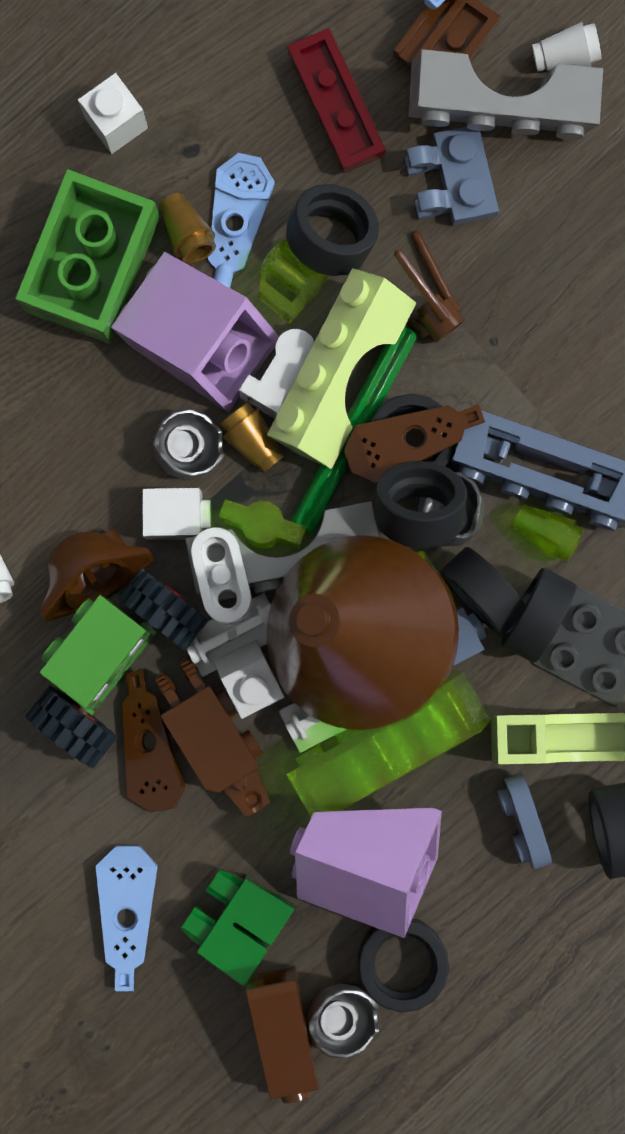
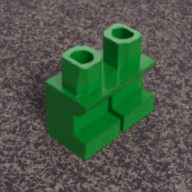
M220 868L207 887L206 892L227 906L218 919L195 906L182 925L181 930L192 941L200 945L197 951L198 954L244 987L267 953L269 945H272L295 910V903L280 894L277 895L249 875H246L243 880L238 875Z

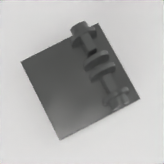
M577 586L573 600L558 631L541 658L533 664L617 707L625 694V610Z

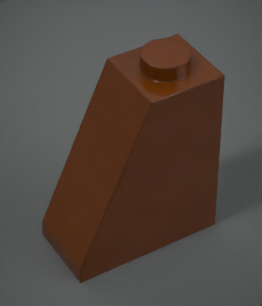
M296 966L251 975L248 980L246 993L270 1100L280 1097L282 1103H295L306 1100L310 1097V1091L318 1090V1078L308 1035Z

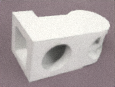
M290 329L284 332L276 342V356L261 380L259 381L248 375L239 389L240 399L275 419L314 344L312 336L300 329Z

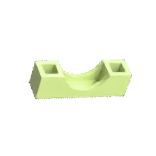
M352 268L267 436L298 455L332 469L353 428L345 408V392L353 368L359 359L370 349L382 344H396L416 302L386 278Z
M625 713L491 716L492 763L541 764L580 761H625Z

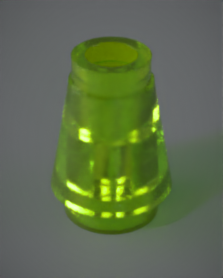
M523 504L511 527L554 562L559 558L566 563L573 556L585 532L584 529L576 525L577 520L530 507L526 504Z

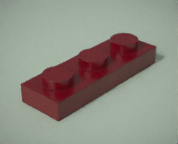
M330 28L288 45V55L343 173L345 174L385 156V146Z

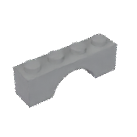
M422 49L412 60L408 117L422 118V124L434 127L447 126L450 121L465 122L468 129L475 131L493 130L496 125L512 127L511 132L518 135H536L539 133V130L556 131L557 138L581 139L584 137V134L600 124L603 68L557 64L544 76L536 92L525 96L511 97L494 92L484 85L475 74L468 54Z
M371 501L325 510L322 526L315 539L302 551L287 557L273 558L257 554L247 548L232 529L227 530L236 538L239 544L249 587H254L255 594L276 591L290 569L302 557L322 544L335 539L356 535L379 537ZM194 536L185 539L196 594L199 597H201L191 555L192 544L194 539L197 537ZM221 545L211 546L207 553L208 559L213 562L221 561L225 556V548ZM224 591L219 596V602L234 599L236 594L232 591Z

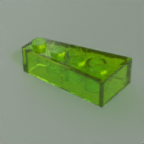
M464 671L447 680L443 687H439L434 695L421 707L422 710L407 720L381 729H345L335 735L339 743L324 752L319 744L296 757L295 760L299 767L288 773L287 776L309 815L312 817L314 812L341 811L480 733L491 721V718Z

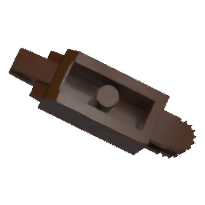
M189 656L180 660L179 663L183 674L188 681H191L197 694L182 702L170 677L166 676L164 672L159 673L154 679L172 707L171 710L161 715V718L205 790L217 793L224 790L246 817H249L271 803L257 770L261 766L257 757L262 755L263 751L249 729L241 734L232 717L238 714V711L226 691L223 689L216 693L212 686H207Z

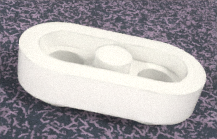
M216 527L206 529L197 535L191 548L203 605L207 613L216 621L234 623L245 617L252 602L240 547L236 538L229 531ZM213 545H221L225 548V556L219 562H213L208 559V550ZM224 591H232L237 596V602L232 608H223L219 604V596Z

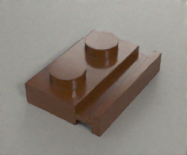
M445 0L435 10L426 6L395 47L393 57L407 63L410 69L412 60L422 49L468 54L471 62L498 26L501 16L479 0Z

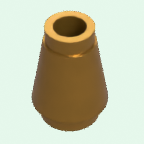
M174 193L165 197L160 202L159 209L162 212L174 256L181 258L188 265L199 263L208 258L216 249V244L213 241L215 233L185 199L182 193Z
M248 402L219 424V427L225 433L222 436L223 439L255 467L257 466L261 473H264L284 457L276 441L267 436L269 428L259 409L254 411Z

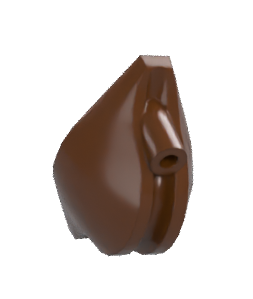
M108 530L103 534L86 531L67 537L54 549L49 560L50 584L46 597L40 607L45 621L49 622L75 613L88 598L95 602L99 595L106 599L112 596L131 581L141 568H146L154 561L151 552L146 547L126 546L116 530Z

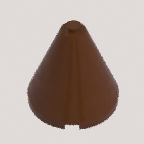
M356 535L335 539L320 545L302 557L290 569L279 585L272 600L267 622V647L270 662L286 694L297 706L313 718L338 728L351 730H374L393 726L421 711V707L434 695L439 687H443L448 679L456 658L459 642V625L455 603L441 575L412 549L393 540L369 535Z

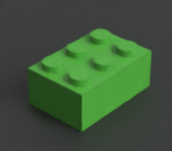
M67 169L15 298L23 311L110 344L115 333L111 326L127 303L160 220L156 203Z

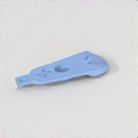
M237 153L217 169L211 229L215 233L213 241L216 244V249L208 257V262L216 269L214 279L229 288L231 287L233 274L243 270L275 185V181L260 157ZM231 216L240 217L244 222L242 228L238 231L229 230L226 226L228 218Z
M117 845L96 865L106 963L115 968V991H134V969L144 963L158 865L140 845ZM125 867L129 869L128 872L124 870ZM139 867L142 868L141 872L137 870ZM119 873L123 876L121 879L117 876ZM123 909L131 910L135 914L134 924L131 926L121 925L118 921L119 911ZM132 945L136 947L134 950L131 949Z

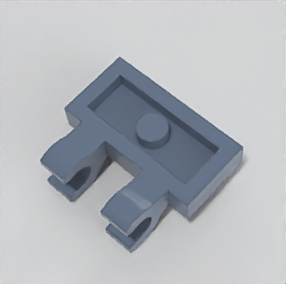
M462 127L434 133L432 138L434 147L421 145L407 149L408 156L404 157L408 176L439 170L444 189L426 190L417 193L418 200H415L414 204L418 220L449 213L452 226L497 217L499 209L480 131Z

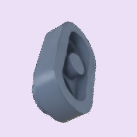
M519 773L504 778V789L498 790L497 795L505 817H514L519 834L512 836V840L520 863L529 861L533 870L552 864L544 832L523 774Z

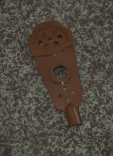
M450 405L359 424L355 425L344 452L352 474L377 484L386 470L401 463L422 461L461 442L465 429L485 423L479 405L459 412ZM437 418L441 419V423L436 422ZM447 423L452 424L450 428L446 426ZM433 428L437 429L436 433L431 432ZM411 430H419L424 435V441L418 447H412L406 442V435ZM443 433L447 434L446 438L442 437ZM363 438L367 440L366 444L362 442ZM376 455L380 456L379 460L375 459Z
M143 670L125 673L129 695L122 702L127 798L149 812L176 808L185 789L181 770L178 769L166 725L161 718L162 711L158 697L146 691ZM147 732L153 733L156 738V744L151 750L146 748L143 742L144 735Z

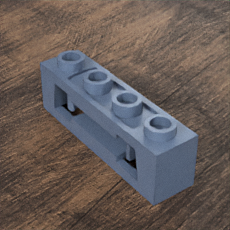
M482 411L485 423L465 429L462 441L456 444L449 467L458 469V472L463 473L476 484L482 485L484 479L502 485L500 491L508 496L527 500L528 495L543 499L546 501L545 508L559 514L571 516L573 510L591 516L589 523L605 530L616 531L617 526L625 527L624 460ZM489 435V436H492V437H495V438H498V439H501V440H504V441H501V442H500V441L494 440V439H492V438H489V437H487V436ZM511 443L514 444L513 451L584 475L587 470L594 472V476L589 477L584 492L586 494L582 493L583 487L512 462L508 467L501 465L503 459H506ZM483 456L493 458L495 462L486 460ZM602 475L614 479L615 481L602 478ZM589 495H598L606 499L603 501Z

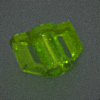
M284 239L273 247L261 264L257 298L287 322L291 323L298 313L316 297L331 276L317 273L302 264L291 252L287 239ZM267 273L297 295L293 302H290L265 282Z
M225 499L219 514L221 522L243 530L248 542L257 548L266 549L281 543L300 549L306 533L305 526L283 519L279 508L268 501L253 502L247 507Z

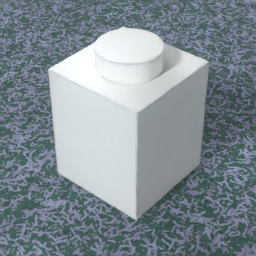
M116 73L78 99L85 120L111 154L148 129L142 107Z
M200 488L143 489V536L147 541L186 540L185 538L197 536L203 531V528H211V500H202Z
M256 640L214 661L219 676L241 719L284 698L278 682Z

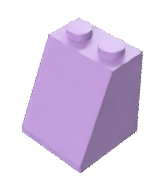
M166 252L162 254L155 266L148 271L143 283L131 300L121 309L118 318L111 326L131 348L227 413L231 411L240 398L239 389L247 376L251 375L254 377L275 348L279 338L247 297Z
M435 808L314 812L307 828L300 827L297 830L290 850V854L295 856L292 878L296 879L297 898L405 938L438 859L442 811Z

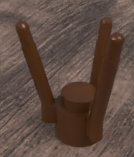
M415 230L412 232V238L439 294H433L403 251L400 249L396 250L394 256L426 301L417 310L422 318L418 320L411 314L407 324L414 329L421 340L430 335L435 343H437L461 325L465 319L459 313L462 308L452 297L421 233Z

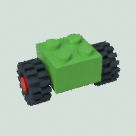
M142 568L119 595L118 599L146 620L147 623L143 622L140 624L112 601L99 595L95 602L88 598L72 617L71 621L76 626L67 638L63 640L61 637H57L41 658L46 664L39 673L66 694L49 685L26 714V719L35 728L40 730L45 737L52 740L59 748H62L73 758L75 757L79 762L84 765L86 764L90 768H94L118 738L104 723L95 718L93 715L95 713L94 709L99 708L156 635L157 631L154 628L186 650L209 621L188 605L187 600L168 585L161 584Z

